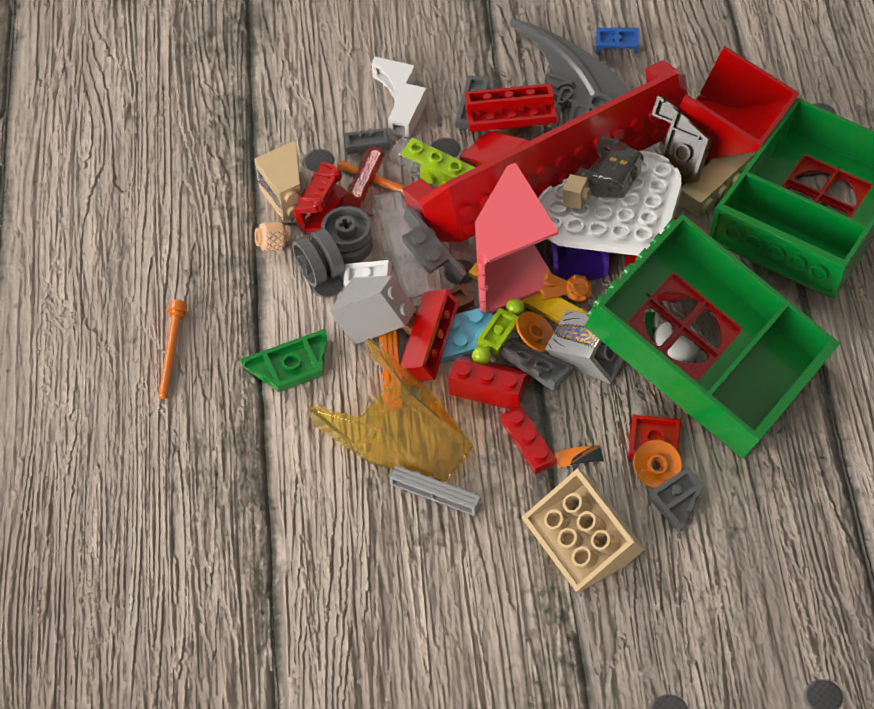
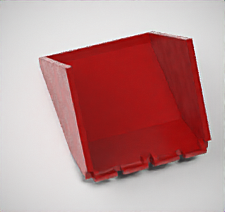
M724 46L700 91L702 95L693 99L686 94L678 109L712 138L706 160L757 152L800 93ZM668 128V130H667V132H666L664 138L662 139V144H663V146H664V144H665V141H666V138H667V134H668L669 128Z

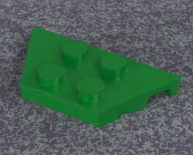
M322 329L242 358V367L277 392L323 376L327 331Z

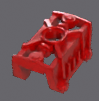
M320 162L317 172H313L309 186L304 189L303 195L299 196V203L294 207V215L302 232L312 233L320 229L324 216L331 210L341 207L342 204L347 203L349 200L347 190L336 184L343 177L339 167L327 162Z

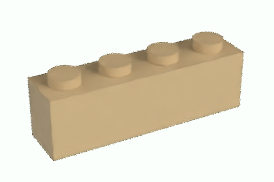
M757 152L714 158L702 169L698 182H687L681 187L678 204L698 217L702 216L706 211L709 212L720 198L723 199Z

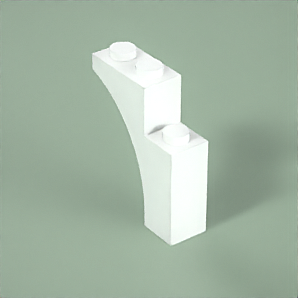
M374 57L372 61L373 78L379 80L388 88L395 101L388 119L389 135L410 139L427 104L426 88L414 85L416 81L415 65Z

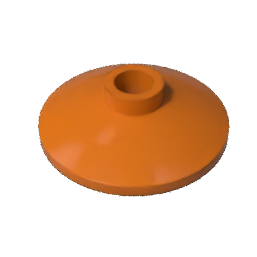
M529 311L521 313L516 320V328L520 337L532 349L539 352H547L545 348L554 333L552 326L537 313Z
M651 440L641 445L636 451L633 460L634 471L639 480L653 489H656L682 470L679 453L671 444L662 440ZM652 462L658 465V470L652 468Z

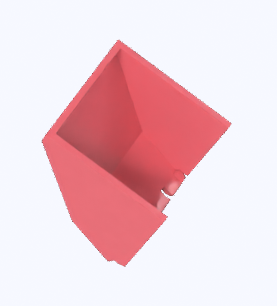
M514 163L506 167L475 221L479 308L482 313L488 311L493 313L499 308H505L506 303L512 298L524 300L541 293V288L550 287L543 285L542 282L545 280L544 274L547 272L551 273L534 244L558 235L559 231L521 170Z

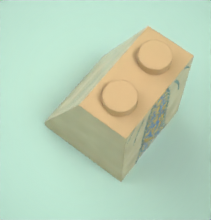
M292 141L254 159L259 188L284 222L295 218L294 207L299 203V196H302L296 143Z

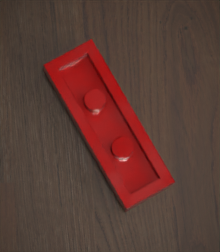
M522 406L500 415L501 423L535 474L557 464L556 457Z

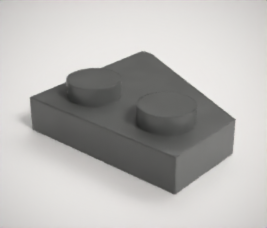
M687 467L651 491L648 498L677 533H680L704 485Z

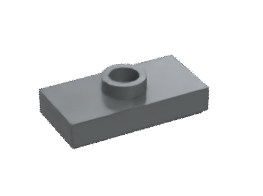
M387 128L344 133L347 154L390 149Z

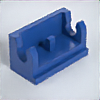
M596 28L595 53H600V48L634 49L633 54H638L639 28Z

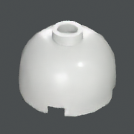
M667 321L661 324L654 332L652 342L657 346H661L673 333L674 327ZM681 336L667 351V354L677 361L692 363L698 356L699 347L687 337Z

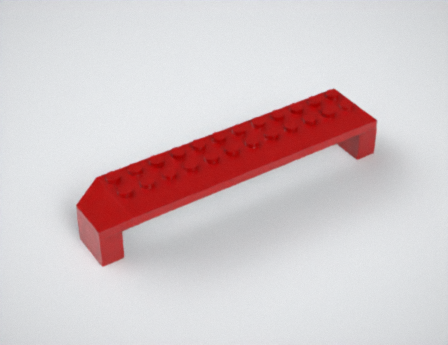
M661 60L645 68L646 84L461 174L436 189H433L422 178L403 187L406 205H410L414 211L417 210L421 214L424 223L435 231L440 242H463L476 235L475 221L507 166L516 163L537 198H539L548 187L552 186L554 188L562 184L563 180L568 179L570 174L591 177L595 168L604 160L608 162L610 157H617V154L627 151H643L661 142L671 123L652 115L657 96L666 97L673 105L679 108L684 96L688 95L686 75L664 60Z

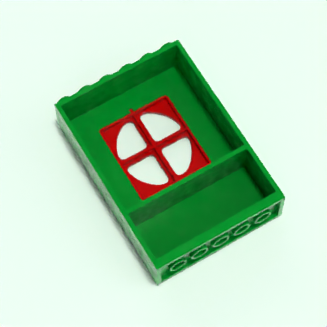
M797 98L715 208L709 236L725 249L835 299L874 239V131ZM809 172H824L830 175L820 191L794 179ZM838 180L845 181L852 188L856 198L855 206H851L828 195ZM788 188H791V189H793V190H795V191H798V192H800V193H802V194H804V195H807V196L811 197V198L813 199V201H812V200H809V199H807V198H805V197H803V196H801V195H798V194H796V193H794V192H792V191H790V190H787V189H788ZM821 204H826V205H829V206H831V207H833V208H835V209H837V210H840V211L846 213V214L848 215V217L845 216V215H843V214H840V213H838V212H836V211H834V210H831V209H829V208H827V207H825V206H823V205H821Z
M684 214L677 220L672 218L664 227V231L661 234L658 233L653 238L650 246L647 249L644 248L639 253L636 261L633 264L630 263L625 268L619 280L616 278L611 283L605 295L601 294L597 298L593 307L586 315L589 319L584 326L742 459L760 441L840 345L835 338ZM667 293L682 294L696 300L697 306L684 320H680L657 301V297ZM647 308H652L674 327L673 333L661 346L654 344L646 331L644 313ZM705 310L712 314L719 327L720 345L718 348H713L691 329V324ZM681 336H685L708 355V360L701 363H684L671 358L667 351Z

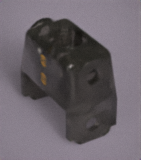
M602 136L597 141V151L601 158L589 170L580 168L575 175L588 178V188H591V195L621 199L626 196L641 173L644 157L640 151L618 140Z

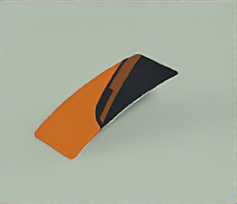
M600 446L575 447L554 453L558 468L581 463L603 462Z

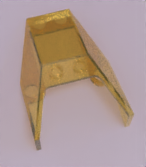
M368 338L366 343L370 359L386 368L392 376V380L364 414L359 417L311 405L308 409L314 426L371 464L394 470L396 465L404 466L413 472L418 471L424 476H431L438 481L445 482L473 448L472 443L433 393L373 340Z

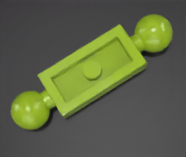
M510 299L506 303V311L501 308L497 310L477 339L476 346L478 347L472 353V360L474 362L487 364L491 359V353L499 354L501 347L508 341L516 329L518 316L524 311V304L520 299Z

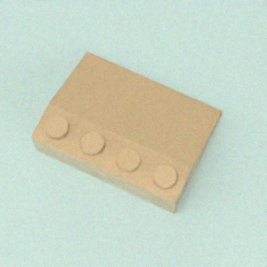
M578 468L521 517L577 593L625 567L645 550L591 478Z

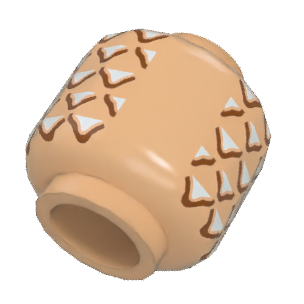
M263 222L255 230L256 245L260 246L265 252L283 250L290 239L289 230L285 229L281 222Z

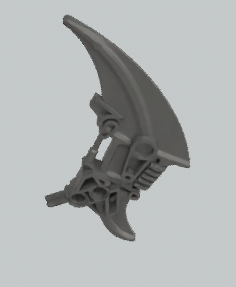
M515 18L510 20L511 27L524 33L538 46L551 67L552 73L547 72L544 84L551 83L554 100L557 101V123L551 124L548 131L559 127L561 112L566 107L571 108L567 121L569 122L630 91L609 68L574 43L536 25Z

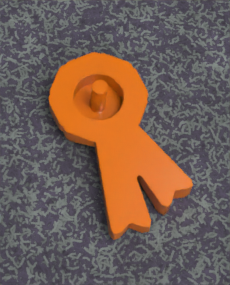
M549 272L544 274L545 280L542 284L550 287L540 289V292L543 294L542 300L567 295L575 303H584L592 295V283L588 281L586 276L575 274L566 281Z

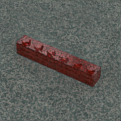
M370 145L368 150L365 151L364 158L359 164V169L354 174L353 181L349 185L348 192L344 195L343 202L339 207L351 206L361 208L385 157L382 148Z

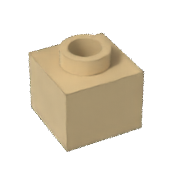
M570 174L563 188L564 206L582 210L585 201L588 202L591 196V188H588V178Z

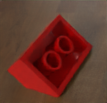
M463 355L455 360L449 375V395L512 410L521 405L531 376L517 367L491 361L487 364H480L474 362L472 357Z

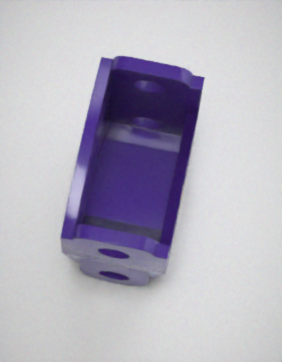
M551 242L553 275L566 281L575 274L586 276L588 281L608 276V252L558 246Z

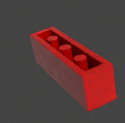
M448 289L428 291L423 294L399 370L412 383L435 380L459 305V301Z

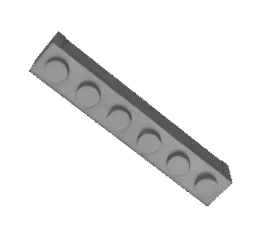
M396 465L389 477L390 485L472 516L476 515L481 505V496L477 493L465 491L461 487L451 486L448 482L438 481L431 476H424L418 471L413 472L404 466Z

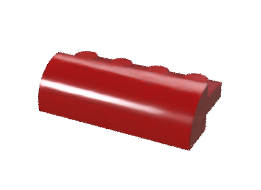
M551 83L465 92L466 116L470 132L557 123Z

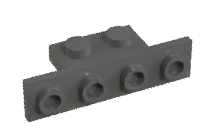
M410 205L407 206L403 218L412 230L402 236V242L429 274L444 266L455 281L461 285L467 274L463 264L454 259L448 246L442 244L437 238L435 231L424 223L421 214L417 210L414 211Z

